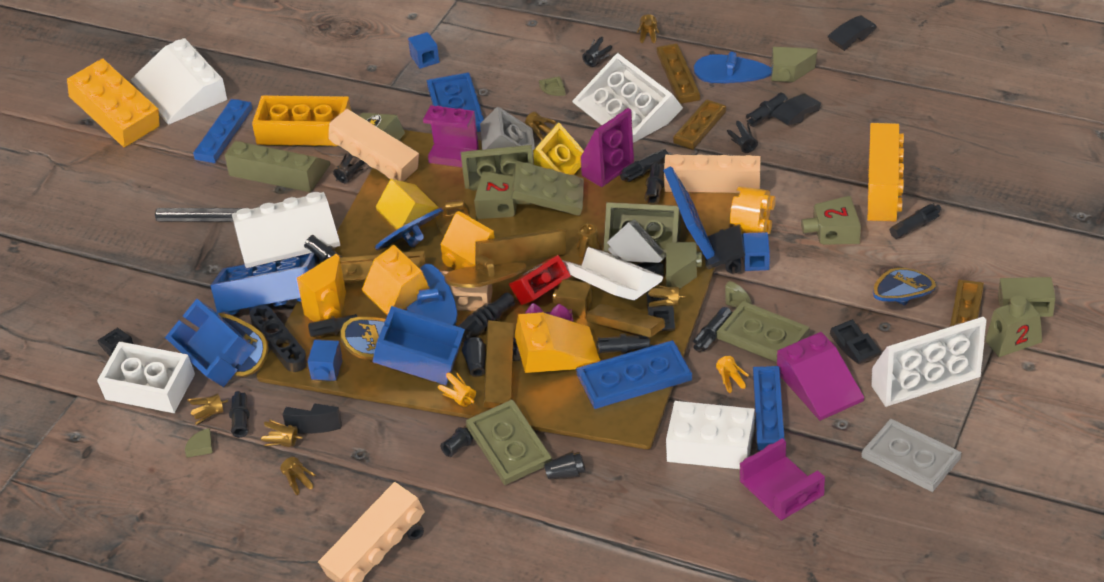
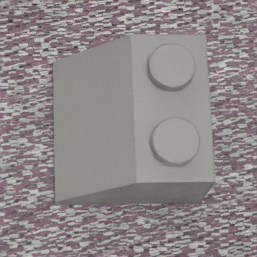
M497 106L480 123L483 150L531 145L533 156L535 146L532 128Z
M635 219L627 223L607 242L610 245L608 248L610 253L616 259L621 257L623 261L659 263L666 257V253Z

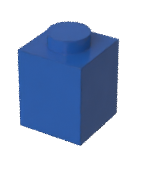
M428 32L408 38L410 56L419 69L439 63L437 44Z
M768 232L743 233L746 255L744 256L745 271L769 270Z
M314 340L308 358L311 380H337L343 360L339 341Z

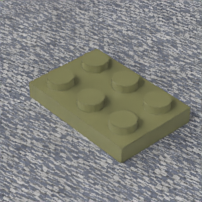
M516 160L513 170L511 198L580 216L583 209L584 178Z
M742 301L717 331V339L777 362V350L807 338L810 327Z
M513 399L466 420V427L504 485L544 468L545 463L552 461V457Z

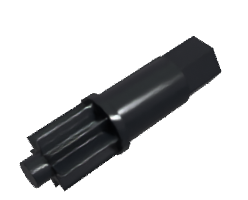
M661 149L640 161H635L621 170L620 178L630 182L645 175L646 172L651 170L654 163H665V155H669L666 149Z
M933 203L917 210L911 216L889 229L891 236L897 240L920 226L926 225L940 216L941 206L938 204L935 206Z
M722 307L694 338L693 342L695 345L693 348L696 351H700V349L704 351L716 340L717 331L733 313L728 307Z

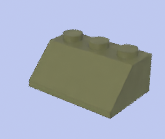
M525 145L461 152L465 189L477 190L482 172L513 176L516 160L533 165L532 146Z
M606 202L604 251L610 252L608 250L610 245L607 242L634 219L665 253L667 252V243L679 242L681 212L678 206Z

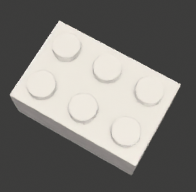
M119 342L97 381L105 400L175 413L195 372L187 354Z
M674 401L666 438L667 462L740 469V463L749 457L754 436V409Z

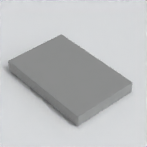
M890 419L862 450V458L933 492L961 459V452Z

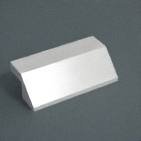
M590 247L587 248L582 265L563 261L570 275L613 295L631 300H636L662 282L663 276L631 262L623 261L621 258L616 259L608 252Z

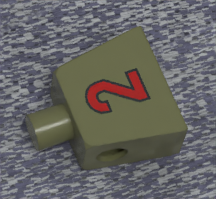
M482 172L474 200L477 219L513 217L516 214L518 204L531 205V203L511 198L513 176Z
M851 196L815 204L813 218L801 219L803 234L816 232L822 245L860 244L861 225Z
M1021 295L1012 296L1010 304L997 308L993 312L986 336V343L998 357L1042 342L1040 315L1025 297Z

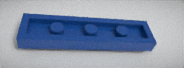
M231 99L193 152L195 160L216 163L251 112V102Z
M779 366L753 367L757 451L765 449L769 444H773L782 438L784 439Z

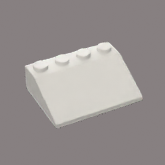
M185 38L165 46L131 79V82L139 92L158 108L159 115L168 125L227 100L221 76Z
M618 53L572 101L601 126L625 109L630 108L632 111L633 143L666 126L683 109L672 93Z
M312 192L305 197H291L283 202L275 204L265 203L258 208H243L236 213H232L237 240L246 268L312 253L304 247L306 240L311 235H315L316 238L327 246H341L324 192Z
M985 317L886 347L872 368L871 385L885 407L980 377L986 328Z

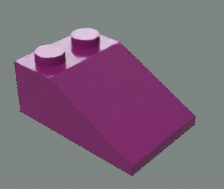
M630 108L625 109L597 128L581 156L582 176L600 187L605 186L622 174L621 170L634 163L632 111Z
M822 332L777 350V366H779L780 377L819 421L864 401L862 392L837 348Z

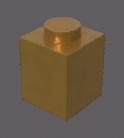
M562 279L559 289L554 291L553 303L556 305L561 304L568 310L572 309L573 317L587 318V313L593 303L592 284Z

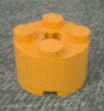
M739 186L736 190L741 191L739 197L734 196L732 201L730 224H735V226L740 224L742 234L764 232L770 234L772 220L769 217L770 210H773L775 207V196L770 195L769 190Z

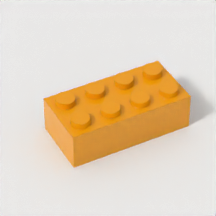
M103 58L67 78L69 97L124 148L159 127L158 108Z
M261 95L252 122L256 144L339 146L329 140V123L346 109L351 111L349 97Z
M870 123L867 221L896 222L897 212H902V197L898 196L903 194L904 133H899V124Z

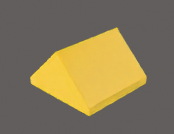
M557 123L533 150L534 165L574 175L581 167V156L584 150L564 127Z
M390 179L376 205L377 211L396 230L439 209L415 184Z

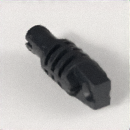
M506 292L496 301L485 303L467 316L458 326L465 329L462 342L487 331L488 320L499 321L503 313L515 306L513 296Z

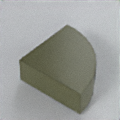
M561 77L539 80V87L543 92L553 96L566 95Z
M732 281L726 284V305L737 308L742 301L752 304L750 297L743 288Z
M210 428L197 432L188 440L185 446L187 458L213 453Z

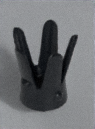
M600 37L595 44L594 39L589 50H586L582 55L584 63L589 67L597 66L602 59L610 56V54H605L612 49L611 45L601 51L598 50L604 40L603 37Z
M740 121L736 122L742 136L741 138L733 131L727 130L729 136L733 138L731 140L740 146L743 153H750L757 147L758 142L752 136L749 123H747L748 133Z
M349 153L346 157L345 154L340 165L333 170L336 181L341 183L349 182L353 175L363 170V168H359L365 162L360 160L354 165L349 164L354 156Z

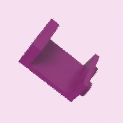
M430 105L423 118V123L431 124L434 145L428 155L429 163L462 167L461 152L479 150L475 112Z
M783 438L773 444H769L765 449L745 458L740 463V482L781 521L824 496L825 476L818 470L809 476L800 470L786 457V441Z

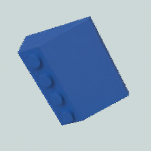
M308 253L246 268L245 264L223 268L210 285L217 313L225 312V314L232 315L240 312L239 309L249 308L251 311L252 308L258 305L273 303V306L286 304L287 300L296 298L297 301H301L297 278L317 266V256L314 253Z

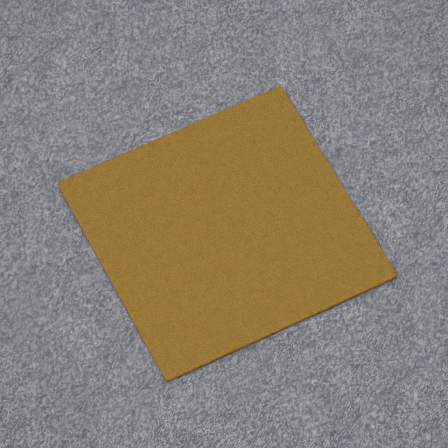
M404 130L405 134L399 141L418 152L419 159L418 169L403 182L415 184L432 201L440 192L446 189L465 187L462 167L429 163L428 155L434 145L432 133ZM478 140L479 150H483L482 140ZM580 167L574 174L577 177L584 178L583 209L580 216L531 203V205L518 204L516 214L513 217L477 219L476 221L493 230L495 239L562 228L566 230V254L559 255L561 260L582 265L584 257L581 258L579 255L580 246L576 249L579 240L578 227L584 223L596 225L598 231L597 238L602 247H599L596 240L597 250L604 251L606 202L648 204L644 197L647 190L646 179L650 177L651 170L630 182L622 180L619 175L605 186L600 187L583 177ZM372 168L337 230L341 246L334 247L336 249L335 252L342 257L378 255L395 245L402 253L424 251L425 264H432L439 271L450 272L455 270L446 266L442 261L441 242L444 237L437 227L435 218L419 227L424 238L415 247L409 246L402 237L381 250L377 251L375 249V246L380 241L395 232L396 229L376 209V205L390 178L377 169ZM664 184V188L660 192L659 203L655 205L678 206L673 193L665 192ZM688 192L707 236L715 234L721 229L730 228L732 201L734 196L739 197L740 193ZM681 215L679 242H696L687 229ZM589 242L586 244L585 254L587 248L590 247ZM696 243L697 252H702ZM703 253L702 267H697V277L679 289V295H685L686 298H679L678 306H673L675 330L659 331L650 338V347L673 340L684 358L716 268L707 269ZM554 256L512 262L526 264V269L516 276L492 284L493 292L490 303L496 301L506 292L510 293L515 300V306L503 313L499 322L514 323L513 338H515L518 314H525L532 303L539 306L543 312H551L557 306L553 303V295L555 289H559L560 284L534 301L521 305L509 283ZM665 257L662 261H660L664 266V277L662 279V282H660L658 285L667 287ZM628 261V262H631V263H633V264H635V265L640 264V263H643V262ZM571 275V277H569V278L566 279V280H572V281L585 282V281H583V280H581V279H579V278H576V277H574V276H572V275ZM365 282L344 283L346 295L342 317L357 314V317L387 318V315L363 293L362 288ZM592 285L593 303L590 310L599 304H605L648 315L647 292L636 300H631L613 295ZM298 301L285 323V327L305 350L307 362L314 340L340 342L343 360L337 380H311L308 363L302 371H288L272 350H270L267 359L257 373L259 382L469 419L492 409L483 407L485 374L480 377L471 376L462 353L464 342H461L451 374L461 382L456 374L458 372L466 385L476 391L474 403L467 407H462L454 399L442 395L444 392L439 390L438 386L443 384L372 362L373 359H362L351 354L342 344L340 333H338V336L329 334L311 337L308 324L313 321L304 315L301 301ZM457 310V322L454 326L458 327L474 311ZM573 317V322L590 327L596 349L597 337H617L623 333L626 336L638 335L587 321V318ZM484 331V333L477 336V338H481L485 344L487 341V331ZM282 343L278 347L284 348L289 346L290 343ZM621 352L598 354L600 361L624 355ZM522 360L512 361L511 400L513 399L533 430L640 449H650L652 447L673 386L594 409L577 376L576 369L525 373ZM449 380L447 385H443L454 390V385Z

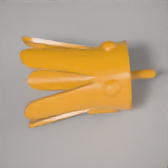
M732 356L720 358L716 363V369L721 374L723 384H725L728 393L732 392L729 377H732L740 388L745 389L746 384L738 371L746 377L749 375L737 366Z
M458 372L456 374L461 382L451 373H447L446 377L454 385V390L439 385L438 389L444 392L442 395L454 399L462 407H467L474 403L476 391L466 385Z

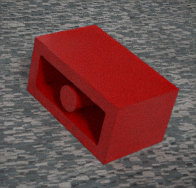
M556 255L509 283V286L519 303L523 305L534 301L560 284L562 279L566 280L571 275L560 256Z

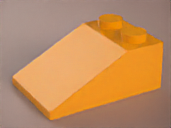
M543 312L518 314L515 339L525 373L571 370L600 362L590 327Z

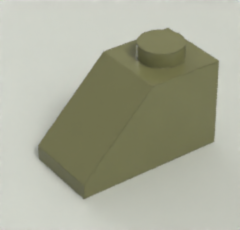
M773 47L771 81L794 82L815 69L817 49Z
M696 242L667 243L666 286L679 287L680 289L697 277V267H702V252H697Z

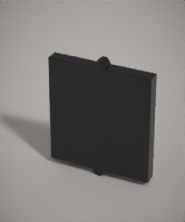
M740 224L725 230L721 229L719 232L708 236L715 254L709 259L705 257L707 269L728 264L730 261L746 256Z

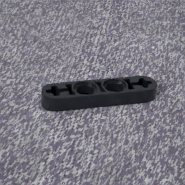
M258 305L252 308L249 314L252 326L264 334L268 340L269 348L283 366L291 372H299L305 369L308 363L305 350L273 310L266 305ZM270 329H278L275 333H267ZM282 343H290L287 347H278Z

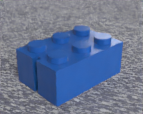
M196 299L184 313L183 317L199 327V330L195 331L179 320L165 338L182 354H187L191 363L206 377L224 387L237 372V364L242 365L255 350V347L217 312L199 299Z
M391 306L377 340L372 362L447 385L449 379L446 377V374L452 372L465 329Z

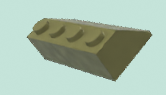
M235 141L225 153L229 176L310 193L331 165L330 161L318 157Z

